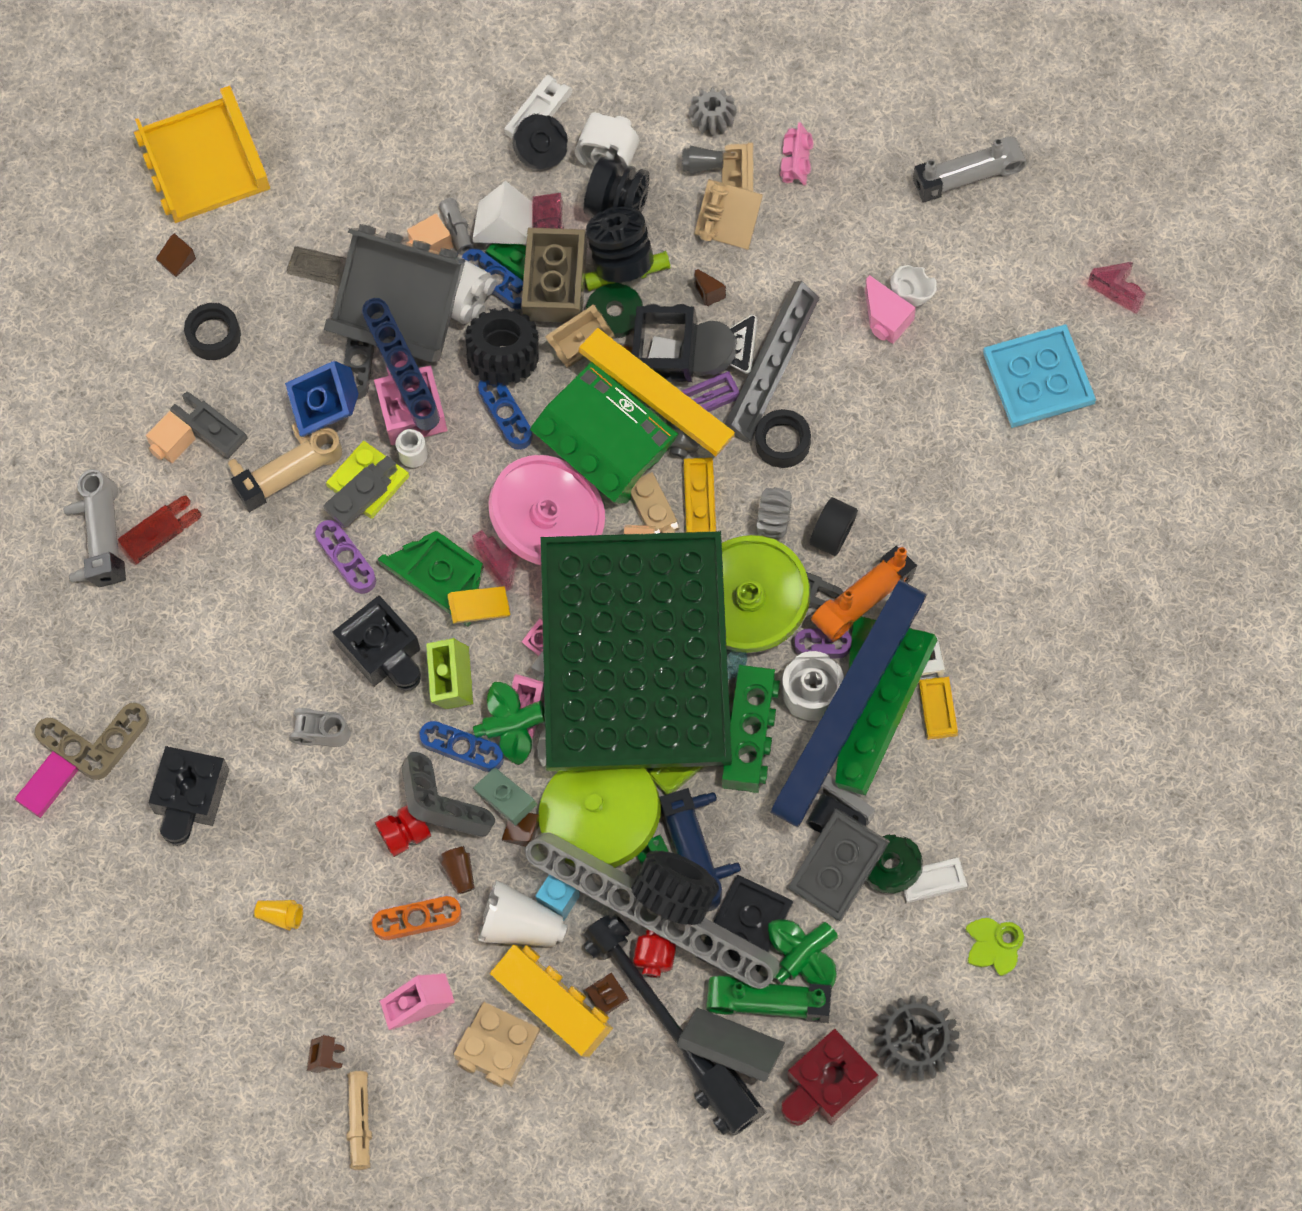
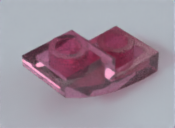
M561 192L534 196L533 228L565 229L562 220L563 199Z

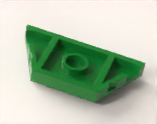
M437 530L423 536L419 541H412L403 545V549L389 556L384 554L378 558L381 566L450 615L451 610L447 594L479 589L484 569L482 562ZM463 622V624L469 627L471 622Z

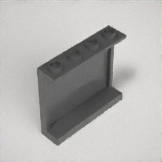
M359 224V228H349L348 233L353 235L332 318L326 319L324 330L376 345L363 317L362 307L367 300L380 298L388 305L412 356L429 362L440 361L466 259L457 257L458 252L450 249L441 248L440 252L431 250V244L423 241L414 240L413 244L404 242V236L391 232H387L386 236L377 234L376 228L368 225ZM375 313L371 318L378 319L383 313ZM387 337L383 340V343H390L395 337Z

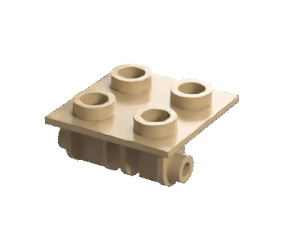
M708 179L694 235L701 236L700 239L705 241L716 240L749 250L763 194Z

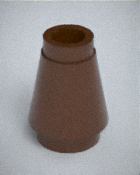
M465 847L453 848L442 853L443 861L441 865L456 889L457 894L460 895L474 890L470 853H466Z

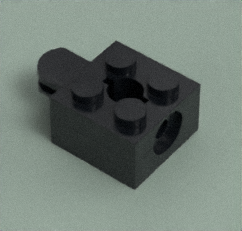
M380 595L332 632L337 646L374 687L387 676L403 691L412 690L420 683V668L411 658L421 650L418 638Z
M165 746L148 804L154 814L164 816L160 832L167 843L173 846L185 844L190 837L194 822L210 826L214 825L230 770L224 758Z

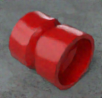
M407 805L397 810V816L394 817L389 814L374 822L393 857L408 850L409 843L419 844L431 837L426 823L413 817Z

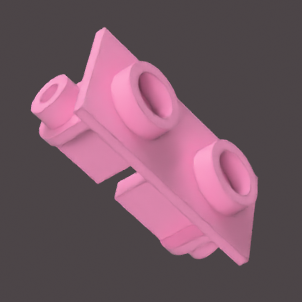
M801 122L798 123V129H788L787 133L784 134L783 154L785 156H792L782 158L780 176L785 183H792L794 179H799L802 185H806L807 174L811 170L809 153L813 148V138Z

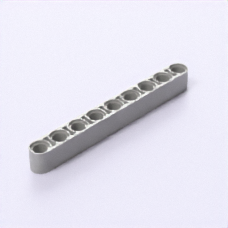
M546 832L538 835L526 846V858L532 865L748 985L758 989L765 988L778 974L779 962L772 954L705 917L700 924H684L685 931H681L675 927L673 921L659 915H651L647 908L632 893L631 886L635 880L634 878L562 838ZM538 843L544 844L547 847L548 856L540 853ZM565 858L571 859L575 863L576 870H570L566 866ZM592 873L598 874L602 878L603 885H597L593 881ZM620 888L629 892L630 900H624L620 896ZM701 934L710 936L713 946L704 944L701 940ZM728 950H736L741 957V961H735L730 958ZM756 965H762L767 968L769 976L760 975L756 970Z

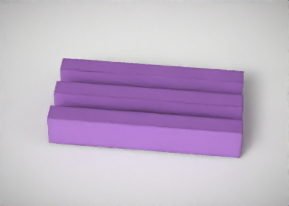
M729 371L682 390L685 395L691 397L727 381L728 385L711 390L693 399L697 404H702L700 406L708 412L736 401L740 393Z

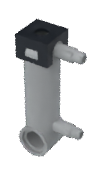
M1009 136L995 139L990 148L939 164H936L934 160H928L925 163L914 166L913 181L924 203L940 198L942 192L998 174L1009 176L1019 173L1026 167L1027 161L1017 139Z
M91 469L84 472L78 480L77 487L81 495L84 496V500L71 503L63 508L65 515L85 512L89 558L84 559V568L71 573L69 580L71 582L88 580L98 587H105L126 581L125 562L119 558L115 520L114 500L118 494L117 484L98 470Z

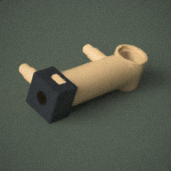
M294 423L292 430L300 443L299 446L253 472H250L249 469L244 471L236 459H231L228 465L234 477L230 480L235 492L248 512L267 503L265 498L319 467L332 465L340 460L342 447L338 434L333 429L324 427L312 433L311 437L309 435L301 437L297 424ZM324 444H332L329 449H320Z

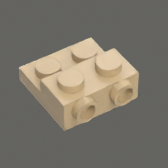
M483 1002L471 1027H467L454 1053L455 1059L459 1061L457 1065L473 1074L475 1070L486 1074L485 1079L496 1086L502 1087L505 1083L512 1087L540 1033V1028Z

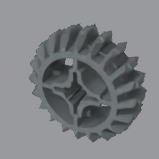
M911 995L908 1005H906L904 999L899 998L897 1000L899 1009L889 1004L886 1009L889 1015L881 1013L879 1021L883 1025H875L874 1032L882 1035L874 1038V1045L883 1046L877 1050V1056H889L885 1059L883 1066L888 1068L894 1063L896 1065L893 1071L895 1076H898L902 1069L906 1070L905 1080L910 1081L912 1072L917 1073L918 1081L924 1080V1071H927L931 1079L935 1078V1066L939 1071L945 1072L947 1066L944 1061L953 1063L955 1056L951 1052L958 1051L959 1044L952 1040L958 1039L960 1032L950 1030L956 1026L957 1022L955 1019L945 1020L950 1010L946 1008L938 1012L940 1002L937 1000L933 1003L932 1007L928 1006L927 996H923L920 1004L916 1003L915 995ZM912 1015L924 1016L932 1020L936 1025H933V1023L922 1025ZM903 1019L906 1033L898 1037V1041L892 1043L890 1032L893 1026ZM912 1030L913 1032H918V1036L919 1034L923 1035L921 1045L920 1043L916 1044L915 1041H910ZM942 1034V1048L931 1058L928 1042L935 1039L936 1035ZM897 1051H912L921 1061L906 1059Z

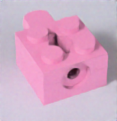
M399 361L395 364V367H403L407 361ZM431 365L419 368L440 415L438 425L431 430H421L415 425L388 368V376L374 379L391 445L396 444L398 435L406 429L417 430L424 437L447 432L446 421ZM411 385L406 391H416L419 385ZM424 409L418 415L427 416L432 410Z

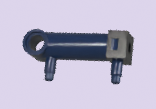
M689 788L660 796L661 811L677 854L703 867L718 883V891L708 911H713L721 904L722 885L719 880L741 871L738 862L714 868L695 812L697 808L716 802V794L712 792L691 797Z

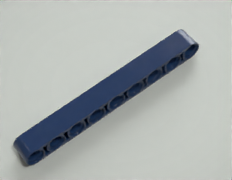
M902 580L898 581L770 811L771 814L797 828L800 826L918 614L927 593Z

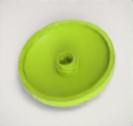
M747 535L722 542L727 649L751 653L771 649L781 644L799 628L808 611L810 584L802 562L790 548L772 538Z
M644 768L558 771L546 786L541 797L538 813L540 816L541 833L549 832L615 868L636 857L654 836L661 814L659 792L651 776ZM565 858V863L576 868L575 863L571 859Z

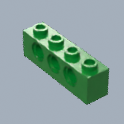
M739 665L730 722L732 765L724 766L722 776L723 789L759 793L760 784H766L768 766H763L764 755H770L772 737H767L768 726L774 727L776 709L771 708L772 698H778L780 680H775V669ZM757 696L762 698L764 702L760 705H752L748 700L751 697ZM748 725H755L760 730L755 734H749L745 732L744 728ZM750 753L756 759L753 762L745 763L740 759V756Z

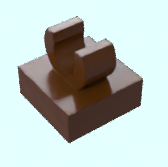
M612 972L585 989L593 1004L606 1015L629 1001L628 996Z
M322 1035L312 1039L307 1071L320 1073L328 1069L337 1070L342 1068L343 1064L335 1062L332 1057L333 1052H344L345 1047L340 1044L334 1045L335 1037Z

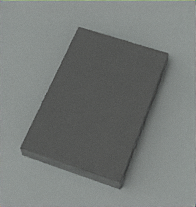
M837 808L788 888L838 921H842L890 841Z
M697 1007L679 1037L677 1046L766 1082L783 1051L785 1042Z

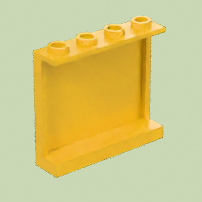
M230 85L220 89L221 99L143 127L139 118L135 119L139 129L134 131L139 147L145 146L147 153L142 154L148 170L154 168L156 175L151 178L157 193L163 191L165 198L160 200L166 216L172 214L175 223L271 189L266 172Z

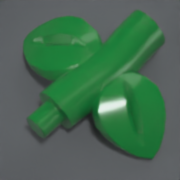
M493 682L487 696V706L492 716L483 718L482 724L473 726V732L476 738L484 735L489 739L500 736L499 746L504 756L511 762L520 765L526 761L532 750V739L527 729L545 722V707L542 701H538L520 709L519 694L516 690L506 683Z
M774 920L768 924V933L772 945L779 953L786 955L779 963L780 969L774 978L780 985L788 978L794 980L801 973L802 977L809 984L834 986L837 975L835 962L826 953L821 952L839 938L836 931L828 923L823 921L807 935L799 924L791 920Z

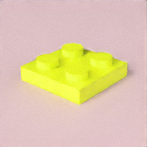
M363 440L326 482L327 487L337 493L365 467L372 463L376 466L386 456ZM396 464L398 470L389 477L391 483L387 486V491L363 512L369 518L373 519L410 477L409 472Z

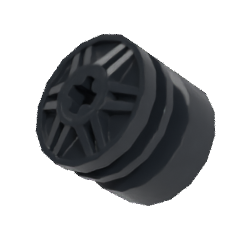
M601 157L594 166L587 185L583 206L584 213L594 217L601 211L620 206L632 207L642 212L648 196L649 172L640 169L636 173V168L630 165L621 176L622 167L620 162Z
M623 206L609 208L599 212L588 222L586 235L592 251L595 271L601 279L615 283L628 282L642 277L650 270L654 263V255L651 242L648 239L645 217L639 210Z

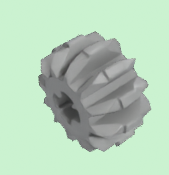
M713 86L708 93L701 89L699 96H693L691 106L689 107V116L691 117L693 127L699 126L701 134L709 129L712 136L716 133V129L725 133L726 126L733 125L734 117L737 114V108L734 105L732 95L726 96L724 88L719 92H715Z
M774 487L766 488L762 492L757 517L758 534L770 538H783L787 533L792 503L790 491Z

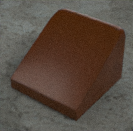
M175 233L169 237L156 257V261L175 277L196 260L193 249Z
M699 269L694 271V286L705 306L712 305L726 298V286L722 282Z
M528 813L516 826L508 820L502 841L526 847L536 836L539 826V814Z

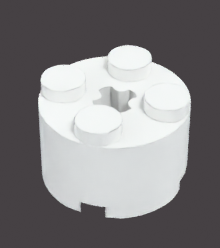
M593 112L586 121L578 140L575 155L585 166L587 162L595 166L601 157L621 163L623 173L630 166L639 144V136L631 127L632 123L628 118L623 116L614 118Z
M465 260L451 315L452 319L461 324H466L473 318H479V314L485 311L483 304L487 296L494 291L497 283L490 273Z
M808 651L799 654L787 665L783 674L782 695L785 705L793 716L808 721L821 720L844 679L843 671L839 664L825 653ZM815 684L816 688H810L809 685Z

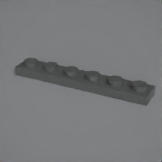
M795 281L725 422V425L733 430L735 435L744 442L751 441L757 424L762 419L820 299L803 281Z

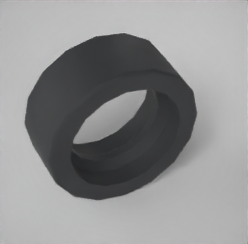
M206 303L199 305L189 313L185 320L184 333L188 345L195 355L200 358L219 360L228 357L236 350L240 343L241 330L236 315L229 307L223 304ZM221 319L228 323L229 333L218 343L204 344L199 342L196 337L197 328L207 320Z
M786 409L771 411L763 416L757 424L755 433L757 453L769 465L778 468L793 467L802 462L809 453L811 444L810 427L804 417L795 411ZM782 424L792 426L800 434V444L798 447L784 453L774 451L766 443V434L769 429Z

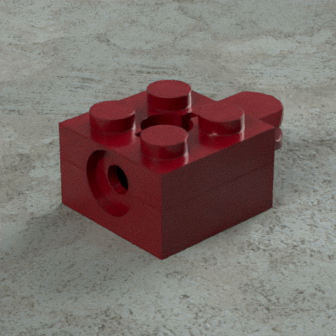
M834 1028L788 1070L787 1079L796 1089L783 1100L782 1115L789 1124L800 1126L806 1123L815 1113L819 1112L832 1125L877 1084L879 1074Z

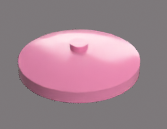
M546 455L520 458L510 463L500 473L491 488L488 502L489 515L497 535L511 551L529 562L541 565L540 537L602 535L605 509L599 491L565 460Z

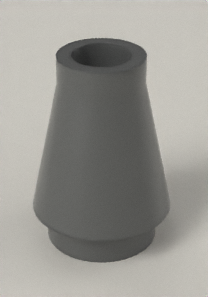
M691 145L690 148H683V171H690V174L715 168H723V151Z

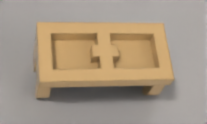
M753 142L726 145L725 152L727 153H723L722 183L753 191Z
M593 304L545 337L556 351V355L568 368L584 358L578 352L579 347L597 328L612 339L616 336Z

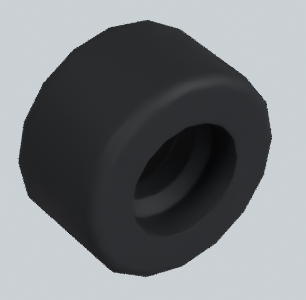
M831 497L814 527L809 542L810 545L836 556L853 526L858 512L857 508Z

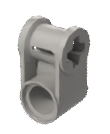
M297 708L294 710L296 721L294 732L289 737L291 742L307 746L341 747L349 741L351 731L340 713L316 711L308 708ZM333 726H342L338 733L328 734Z

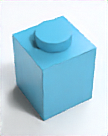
M549 874L535 897L538 903L562 916L564 921L580 897V891Z

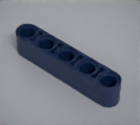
M380 298L367 300L362 307V314L366 325L415 425L421 430L435 428L440 420L436 403L388 305ZM375 313H383L378 319L371 318ZM390 336L395 337V339L392 342L383 343V340L385 338ZM407 361L403 367H395L397 362ZM411 385H419L416 391H406ZM424 409L432 410L427 416L418 415Z

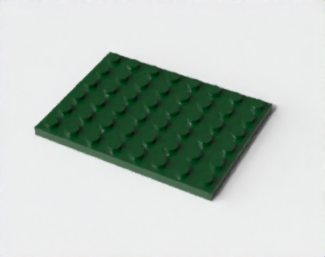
M721 531L540 537L546 771L732 765Z

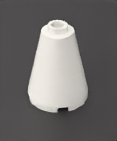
M496 880L484 910V925H480L477 940L489 943L554 947L556 942L562 943L567 925L562 923L563 917L505 883Z

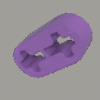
M819 628L803 629L795 636L794 647L798 655L808 651H818L827 654L831 659H839L849 654L852 639L850 634L846 632L841 637V642L846 644H843L841 649L838 650L835 649L834 644H825L834 642ZM805 638H811L812 643L821 644H813L811 649L807 650L805 645L800 643H804Z

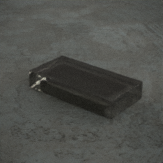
M295 246L286 271L289 275L340 287L347 258Z

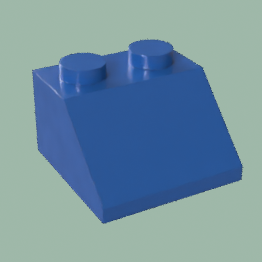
M337 361L327 363L285 383L301 437H305L351 416L359 395L352 369Z

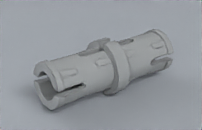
M447 198L441 201L439 208L446 221L445 227L452 236L458 254L463 255L466 251L475 248L467 230V220L462 218L456 199Z

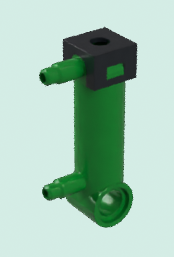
M713 976L709 978L706 1010L714 1014L733 1015L749 1013L807 1018V1022L829 1023L832 985L810 983L809 987L769 984L765 988L758 989L736 978Z

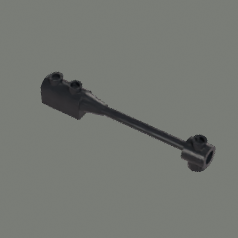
M614 914L612 917L607 915L600 918L584 933L588 938V941L583 944L585 949L593 958H597L600 955L603 960L610 957L615 959L678 1044L683 1030L622 949L628 943L626 937L631 934L630 929L617 914ZM681 1049L695 1080V1085L699 1089L694 1094V1097L704 1109H707L709 1106L713 1108L718 1115L713 1119V1123L723 1135L730 1132L732 1136H735L767 1113L735 1070L718 1063L715 1065L709 1059Z

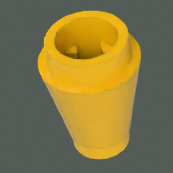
M259 900L256 903L254 915L257 919L289 931L292 928H299L303 918V906L297 904L295 900Z

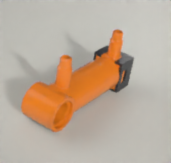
M896 545L881 557L880 563L836 599H830L822 604L813 614L811 621L832 642L837 641L850 629L857 619L890 594L899 580L906 583L910 582L914 577L917 564L907 556V550L904 547Z

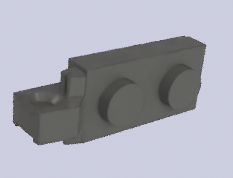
M386 456L376 466L372 463L365 467L323 505L324 510L343 528H346L387 491V486L391 483L389 477L398 470L396 463L389 456Z

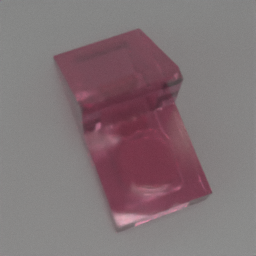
M1133 262L1093 268L1090 273L1087 286L1135 314L1142 308L1146 293L1138 285L1126 282L1131 274Z
M483 530L472 535L474 547L502 586H505L506 591L512 589L519 556L508 547L501 550L494 537L490 536L488 538Z

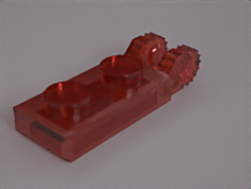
M181 496L168 506L164 505L118 538L119 544L136 565L183 532L184 528H188L201 518V512L197 508L190 510L178 519L174 516L190 505L191 500L188 496Z

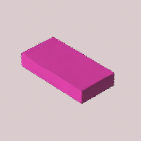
M52 751L15 797L16 802L41 818L75 776L78 769Z

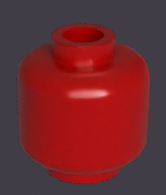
M646 930V934L639 936L636 940L633 963L636 967L642 969V975L660 978L661 973H666L673 969L676 944L651 930Z

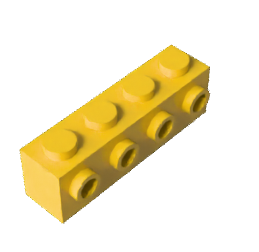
M513 944L490 974L581 1056L590 1057L613 1029L607 1023L609 1017L596 1006L591 1009L584 1002L586 996L576 987L571 986L568 988L561 982L563 976L550 965L545 968L538 961L540 955L528 945H525L523 948Z

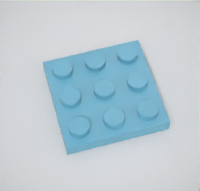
M1066 324L983 348V355L1011 428L1095 404V395Z

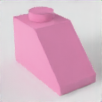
M869 275L866 279L865 295L870 328L878 339L888 340L894 344L914 321L916 307Z
M446 973L417 975L380 1000L389 1030L434 1016L455 1003Z

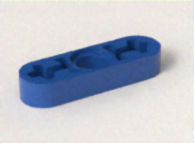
M470 249L463 254L462 258L467 261L472 260L475 262L479 259L481 268L491 275H502L504 281L496 285L492 294L509 307L517 310L522 309V298L516 297L513 299L511 291L513 290L515 293L523 291V281L479 249Z
M480 380L478 385L480 397L509 446L517 450L527 448L533 440L531 427L507 386L502 385V383L493 385L490 384L489 380L485 382ZM488 385L496 387L500 399L495 401L492 392L487 391ZM504 406L511 407L514 410L513 415L509 418H501L497 412ZM516 423L519 432L524 433V439L520 440L518 437H515L511 425Z
M437 721L427 722L420 730L421 743L429 751L485 772H490L494 768L500 769L503 765V752L500 746L494 742L480 737L476 738L475 735ZM435 730H438L439 736L448 740L447 749L444 748V741L440 739H434L433 742H429L427 733L433 734ZM459 740H466L470 743L469 751L464 754L456 753L453 750V746ZM476 745H480L478 747L480 753L488 755L490 751H494L497 760H490L489 764L485 763L484 756L477 753L475 759H472L476 752Z

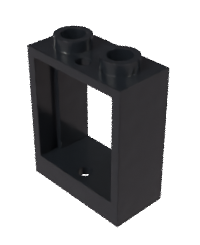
M648 304L636 307L632 354L668 382H692L698 324L694 306L677 304L675 306ZM645 324H685L682 358H642Z

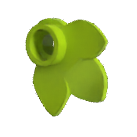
M981 918L966 926L968 934L977 941L970 950L969 964L980 968L989 967L994 964V968L1000 976L1008 974L1015 968L1018 962L1017 951L1024 942V933L1017 924L1013 922L999 924L991 918ZM1009 933L1014 937V941L1006 943L1003 941L1002 936Z

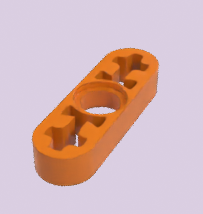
M443 896L381 910L374 915L372 928L378 938L392 940L454 926L460 921L462 910L459 902L454 897ZM444 905H449L451 909H456V911L451 912V918H445L444 914L434 915L436 922L431 923L432 918L428 908L433 907L434 913L444 911ZM414 911H422L426 915L425 922L420 926H413L408 922L409 915ZM399 914H402L406 927L401 929L400 923L393 924L388 932H385L383 927L378 928L379 925L383 924L384 918H388L390 922L400 921L398 918Z

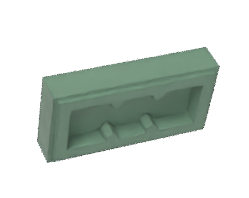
M497 768L492 769L473 787L481 798L515 826L537 805L536 801Z

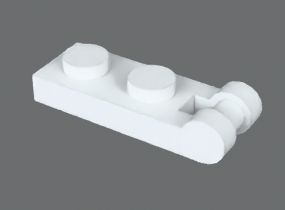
M546 75L504 128L505 135L512 138L517 125L524 118L532 114L553 116L559 107L571 96L572 88L566 84L560 85L556 83L555 78ZM551 92L554 94V96L551 97L548 94Z

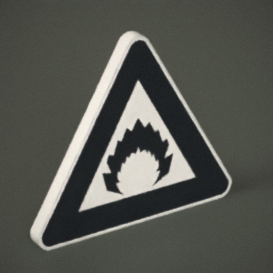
M755 315L747 317L730 328L737 338L735 348L737 352L730 366L746 374L750 373L752 368L758 320Z

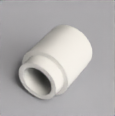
M406 429L398 435L396 449L400 462L410 468L421 466L428 456L424 436L414 429Z

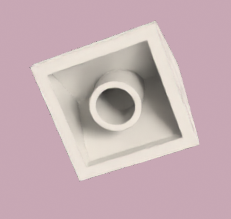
M504 181L478 202L473 242L526 244L527 230L533 226L535 204L507 181Z

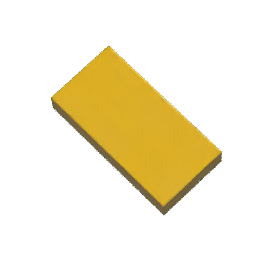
M505 586L457 591L447 594L453 624L505 618L511 615Z
M949 676L919 680L927 740L958 736Z

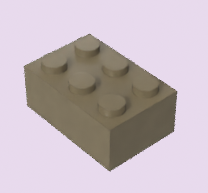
M528 228L521 307L523 315H528L530 321L566 323L583 312L587 258L585 229Z

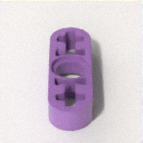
M333 520L321 522L315 531L317 541L352 590L360 594L373 590L376 585L374 571L342 527ZM326 530H329L331 533L334 532L335 539L338 542L335 547L330 538H325L324 532ZM343 551H351L354 554V558L351 562L344 564L338 561V555ZM357 567L362 576H367L368 582L365 584L361 581L357 582L356 573L353 569Z

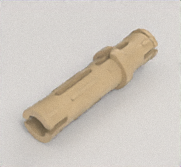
M353 1071L347 1074L349 1132L346 1133V1138L350 1142V1169L365 1170L371 1167L369 1141L372 1139V1132L369 1131L368 1073L365 1071Z

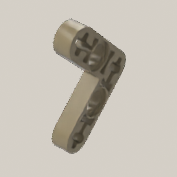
M130 703L125 705L94 744H91L54 718L41 719L37 723L34 733L37 740L45 748L64 758L87 777L93 780H100L111 772L143 732L149 722V716L141 704ZM139 712L140 721L136 722L133 720L130 723L128 715L130 713L136 715ZM122 724L124 728L127 727L131 733L128 735L119 725ZM54 727L53 730L55 731L57 736L62 738L60 742L58 743L57 740L50 735H48L45 738L46 735L43 732L44 729L47 728L51 730ZM113 735H121L124 738L122 745L118 748H110L107 745L109 738ZM69 743H80L81 750L77 755L69 756L65 754V748ZM88 755L95 762L101 759L100 762L103 767L100 770L98 768L92 770L90 763L84 758Z

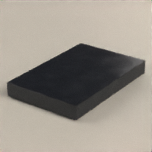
M737 874L714 923L769 953L772 943L768 933V924L774 920H785L794 901ZM707 935L703 943L713 946L711 937ZM728 950L730 958L735 961H741V957L736 950ZM696 956L697 959L702 960V961H704V962L710 964L709 962H707V961L701 959L700 957ZM756 965V970L758 973L762 965Z

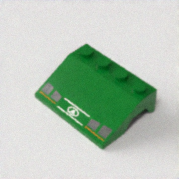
M592 362L545 407L530 428L535 435L612 502L626 504L631 499L632 488L643 473L660 461L679 435L631 392Z

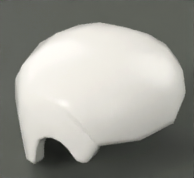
M901 266L893 273L890 279L891 290L914 307L925 304L937 291L936 279L934 277H927L924 267Z

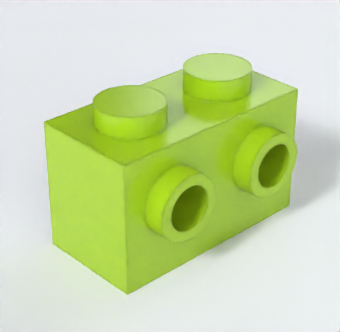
M455 638L427 643L431 702L444 709L474 704L469 646Z

